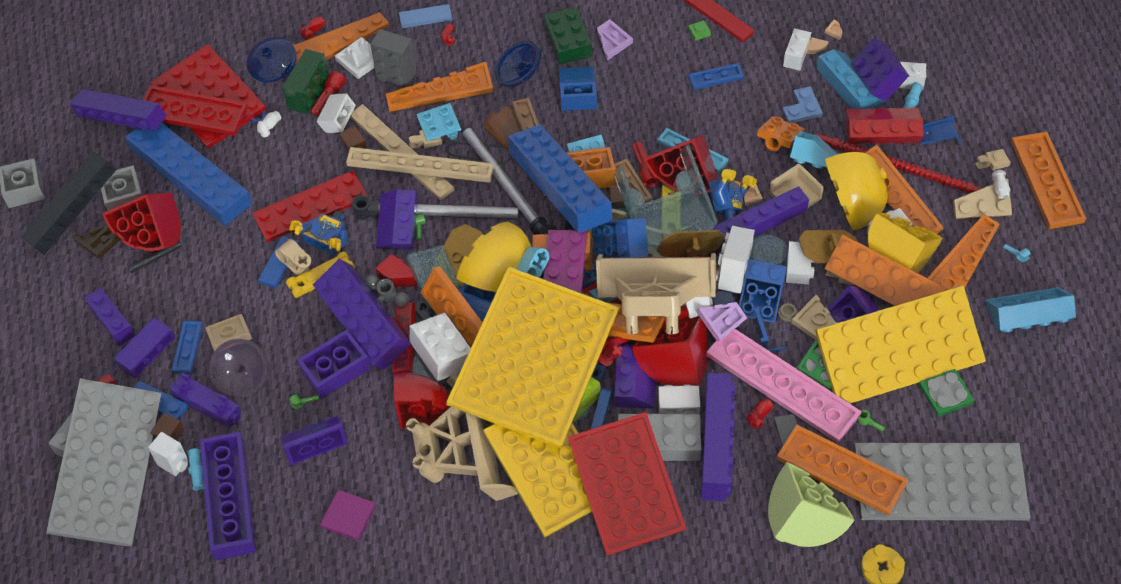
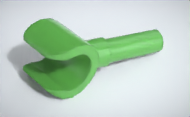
M419 214L416 217V239H421L420 225L426 224L423 214Z
M296 394L290 397V405L294 409H299L308 402L319 400V397L316 395L300 399Z
M861 410V415L866 418L858 416L860 424H869L882 432L884 431L885 427L870 419V413L867 410Z

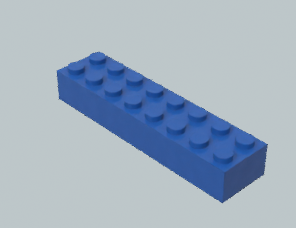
M161 123L155 131L136 128L125 137L132 152L224 226L252 204L249 192L164 124Z
M541 124L508 136L510 155L578 233L612 221L611 201Z

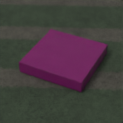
M338 490L320 526L321 528L359 541L376 504Z

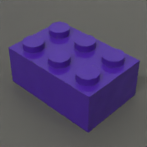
M875 37L851 62L852 67L869 92L884 102L910 76L889 46Z
M348 330L343 331L297 359L300 372L320 399L371 369L368 356Z

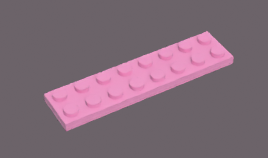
M736 329L732 330L721 340L716 341L707 351V357L838 444L856 422L858 416L861 415L860 410Z

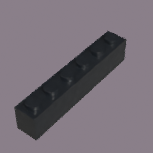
M93 151L23 233L21 238L45 255L117 169Z

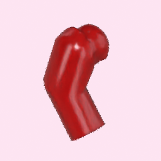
M447 24L440 36L444 44L448 46L453 45L455 42V36L452 37L451 34L454 30L452 24Z

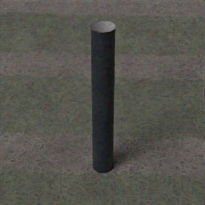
M178 241L174 246L159 250L128 266V269L133 273L181 247V244Z

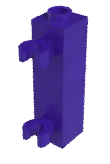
M183 372L169 388L174 398L188 404L190 407L229 429L233 424H237L241 418L238 404L230 401L228 397L218 394L196 382Z

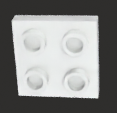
M362 37L335 55L336 61L357 79L375 68L371 45Z

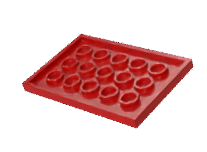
M208 44L150 82L152 86L247 103L249 108L240 128L250 122L253 117L255 118L267 110L258 97ZM190 128L208 149L229 136L227 134Z
M646 412L568 437L606 556L687 530Z

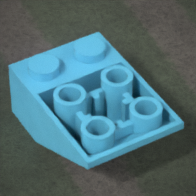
M800 131L795 137L790 158H794V161L805 164V162L812 163L813 167L823 168V166L827 167L826 158L838 154L819 136Z

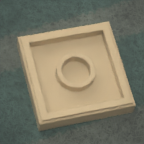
M242 314L205 328L215 353L252 339Z

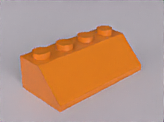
M610 147L567 152L599 189L616 185V169Z

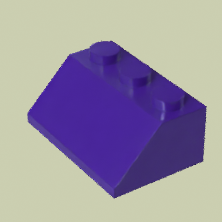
M396 189L381 194L376 248L414 250L418 205L416 190Z
M849 286L827 308L831 317L838 323L879 311L864 290L855 286Z
M617 345V347L621 346L623 349L621 350L622 355L616 358L615 407L655 409V380L649 377L637 363L632 348L634 345Z
M338 416L326 418L320 423L308 425L304 429L289 432L285 436L280 437L290 466L348 444L343 425Z

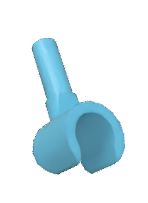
M1007 244L1003 247L1016 255L1020 262L1030 259L1028 256L1031 253L1026 248L1019 251Z

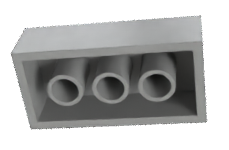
M618 414V421L637 414ZM647 414L663 461H700V414Z

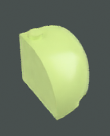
M786 462L777 476L769 499L768 517L774 537L781 542L785 541L802 547L819 546L835 540L853 523L854 518L843 502L839 504L832 497L834 492L822 482L817 484L808 477L810 475L808 472Z

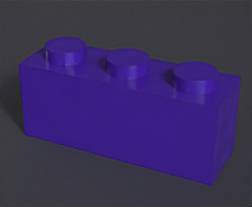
M101 287L84 297L90 310L118 346H121L135 336L131 325Z
M153 318L130 340V343L123 350L117 353L114 360L118 368L136 379L175 339L172 329L156 318Z

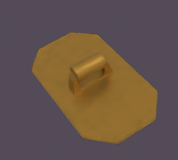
M466 224L452 229L430 272H432L434 267L440 266L457 289L462 287L464 283L456 279L464 257L469 256L474 248L472 246L473 243L482 235V232Z
M719 230L674 232L662 239L656 251L662 257L688 256L689 258H694L696 255H706L718 249L725 235Z
M805 230L798 239L804 256L815 263H828L842 235L858 242L857 238L846 230Z

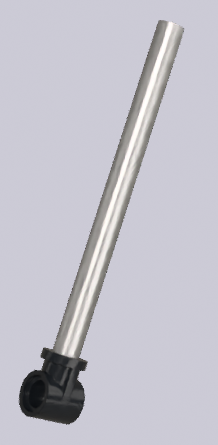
M471 128L466 129L463 132V136L484 163H493V175L529 221V229L533 232V235L548 234V230H558L554 224L547 225L546 219L536 214Z
M358 195L353 199L352 207L354 216L357 219L379 218L380 199L370 200L365 195ZM418 204L417 215L518 219V208Z

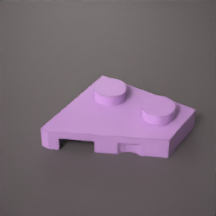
M610 19L597 27V34L607 60L633 43V38Z
M737 302L700 307L695 310L717 341L724 338L747 319Z

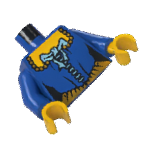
M725 169L721 174L722 179L709 182L715 211L724 214L725 221L735 217L737 212L743 211V197L748 191L746 189L748 186L754 187L757 183V179L753 176H744L742 185L741 182L734 180L736 171Z
M338 211L332 217L320 214L317 218L306 223L295 220L291 221L289 230H295L294 233L296 235L302 232L304 243L333 256L348 244V233L342 222L344 215Z

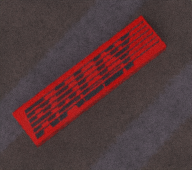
M413 302L407 303L403 307L397 306L395 323L409 340L410 325L415 324L416 305ZM412 344L393 361L392 374L413 372L414 347Z

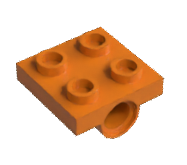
M772 116L758 129L757 136L766 139L765 145L770 151H777L782 146L791 148L796 135L800 131L804 132L805 128L799 127L796 123L783 121L780 117Z

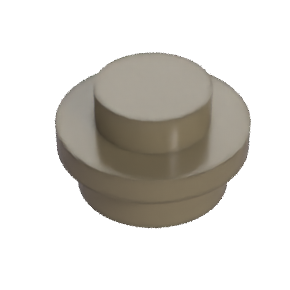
M790 303L783 304L778 310V316L784 322H792V319L798 314L795 306Z

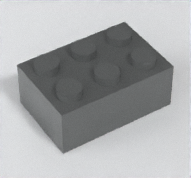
M379 29L370 44L376 78L383 82H392L399 87H409L417 73L412 39Z

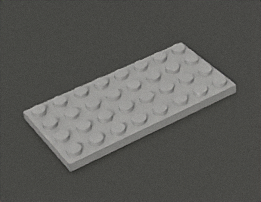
M80 379L46 534L132 546L150 454L148 447L152 443L153 438L150 432L156 423L161 393Z
M855 443L854 445L856 454L908 479L905 489L889 516L859 501L861 520H1030L1019 443Z

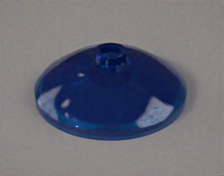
M282 37L264 39L250 51L246 61L247 70L254 79L260 82L277 81L285 77L294 67L297 58L296 49L289 40Z
M531 41L518 42L509 47L501 55L495 67V77L498 82L503 86L513 87L529 80L538 69L541 61L539 47Z

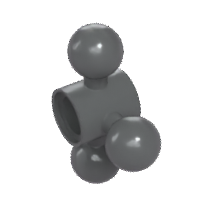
M376 275L366 277L365 284L370 290L377 289L379 293L377 299L382 306L383 301H395V304L399 307H403L410 302L407 293H397L391 280L383 279L380 281Z

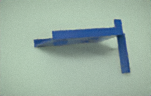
M952 115L948 116L949 118L923 124L924 136L923 142L920 144H928L956 137L961 145V140L954 129Z
M755 309V322L761 337L760 340L764 348L767 349L769 339L759 309ZM785 347L768 349V351L775 352L785 350Z

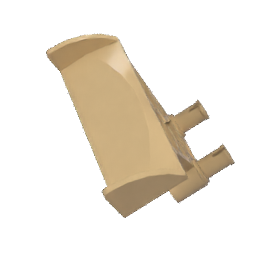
M712 253L711 257L603 258V254H599L596 259L598 297H618L622 301V313L626 317L627 334H631V331H633V334L639 332L638 316H665L666 333L671 334L673 326V334H677L679 332L678 316L681 313V306L695 297H715L716 253Z
M450 407L430 426L423 422L419 423L414 418L407 421L406 426L413 433L416 457L412 461L414 463L413 466L419 469L420 474L433 483L441 481L444 473L478 476L480 490L496 501L518 494L514 487L501 484L495 452L483 433L484 429L490 427L489 421L466 413L469 432L461 434L458 419L466 412ZM449 428L450 434H447L444 431ZM438 437L450 442L442 454ZM472 444L476 466H467L464 446Z

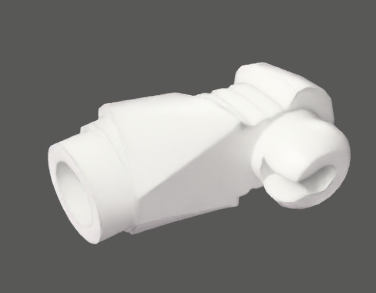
M270 112L263 121L258 122L257 132L262 137H268L270 135L269 129L273 128L281 120L279 112Z
M996 170L992 173V179L995 182V192L999 199L1010 196V187L1005 179L1006 172L1003 170Z

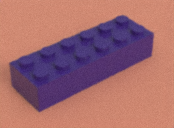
M339 258L313 284L344 328L349 331L366 353L373 366L382 370L386 369L411 345L409 339L351 264Z
M708 373L701 500L726 501L727 495H731L734 395L736 382H732V374Z
M241 432L200 439L210 551L215 560L255 553L257 550L248 466Z

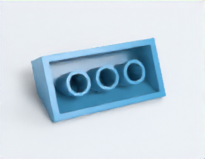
M832 49L818 57L817 70L851 109H872L884 103V101L869 92L852 67V60L845 53Z
M1059 287L984 300L994 327L1001 332H1011L1013 328L1029 329L1031 325L1037 324L1039 326L1050 325V322L1054 321L1064 323L1068 322L1069 319L1076 318L1074 295Z

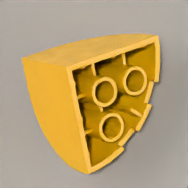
M861 152L842 153L826 158L825 162L836 190H838L836 192L852 230H860L868 226V223L874 219L876 213L883 212L887 203L888 191L884 180L887 178L884 168L880 169L877 161L872 156Z
M876 213L869 228V248L919 273L930 260L943 238L922 226H911V221L898 216L897 218H890V214Z
M503 222L491 227L489 233L486 235L482 234L473 243L472 246L474 248L468 257H464L456 279L479 289L497 292L507 268L516 269L527 248L531 247L527 236L519 227L510 222Z

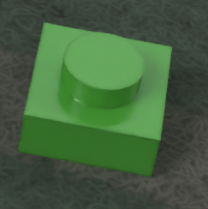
M704 20L688 25V30L695 41L711 36V31Z

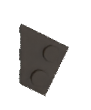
M107 223L101 227L90 229L88 234L80 237L77 234L72 237L74 242L98 259L121 240L117 234L112 233Z

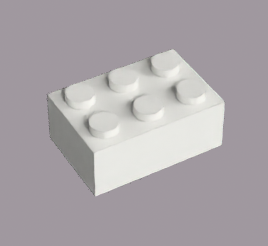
M732 226L730 233H726L725 243H723L718 261L719 269L716 275V281H719L718 289L741 293L748 260L751 256L755 230Z
M446 313L410 325L409 341L437 381L460 373L471 348Z

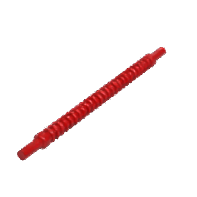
M816 133L831 148H839L840 151L843 149L845 153L847 151L866 153L870 150L869 148L865 150V147L860 148L859 145L856 147L854 143L850 145V142L845 143V140L840 141L836 137L833 139ZM889 155L886 156L895 168H899V171L903 169L905 173L909 171V174L914 173V176L918 174L920 178L924 176V179L929 178L930 181L932 179L935 180V183L937 181L940 184L945 183V186L950 185V188L952 186L955 189L960 188V191L965 190V193L968 194L983 189L974 186L972 182L965 183V180L961 182L960 179L956 180L955 177L950 178V175L946 177L944 173L940 175V172L935 173V170L931 172L929 168L925 170V167L920 168V165L915 166L914 163L910 165V162L905 163L904 160L900 161L899 158L895 160V157L890 158Z

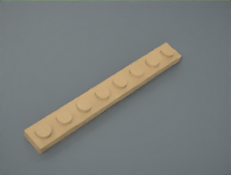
M363 104L353 110L350 118L386 151L418 155ZM412 174L440 201L455 191L454 187L443 177Z
M350 147L346 161L347 166L489 183L491 182L494 170L493 163Z

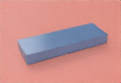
M449 4L399 12L402 28L452 20Z

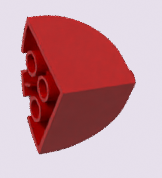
M703 135L644 158L646 166L654 177L658 178L670 189L689 194L711 192L709 182L717 180L713 159Z
M172 193L146 194L102 213L112 233L117 234L123 243L132 248L144 251L162 250L174 246L180 238V216Z
M700 316L679 320V332L677 334H673V326L671 334H667L666 326L660 328L653 343L637 341L632 347L636 361L641 369L649 377L662 384L697 386L700 385L705 375L708 357L706 356L708 338L706 325Z
M395 373L394 403L400 429L407 428L406 423L412 418L416 419L419 423H426L428 426L435 422L451 407L447 405L450 395L448 390L435 380L422 375Z

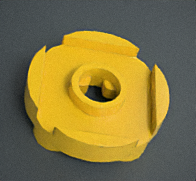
M879 544L868 550L863 556L861 562L864 578L870 584H897L904 574L905 561L892 548ZM878 563H886L888 570L883 569L880 571Z

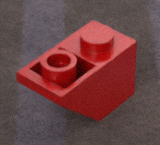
M393 254L389 255L375 268L377 277L380 280H391L395 288L413 287L420 284L417 270L408 267L401 258H396Z

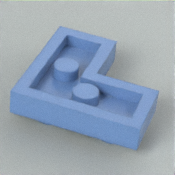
M810 86L794 90L793 94L798 104L786 106L782 109L789 123L821 117L823 114Z

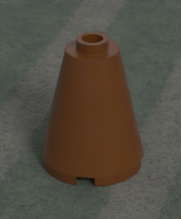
M505 106L500 108L501 112L497 114L495 112L491 113L484 120L483 128L509 152L508 136L520 132L522 129L515 110L512 106Z

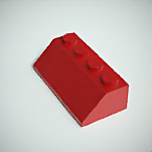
M918 108L845 110L847 142H850V144L920 143L924 136L923 119Z

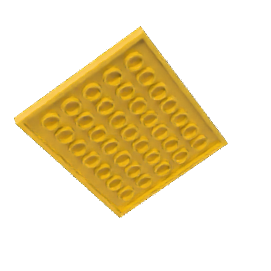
M508 267L449 395L447 405L561 449L618 314L619 307Z

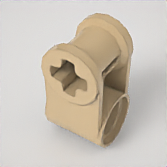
M289 239L275 251L277 258L294 274L299 276L308 271L311 257L294 240Z

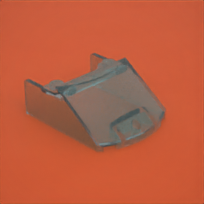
M689 145L685 146L680 152L686 170L678 173L675 182L679 191L677 193L645 203L640 191L634 188L630 189L622 167L618 168L614 174L629 218H645L647 247L657 250L662 239L674 232L712 230L718 223Z

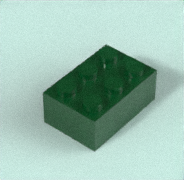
M577 7L544 14V28L559 65L592 57V43Z
M308 49L304 50L282 87L288 109L308 114L309 110L313 108L317 96L322 94L324 83L330 75L325 54Z

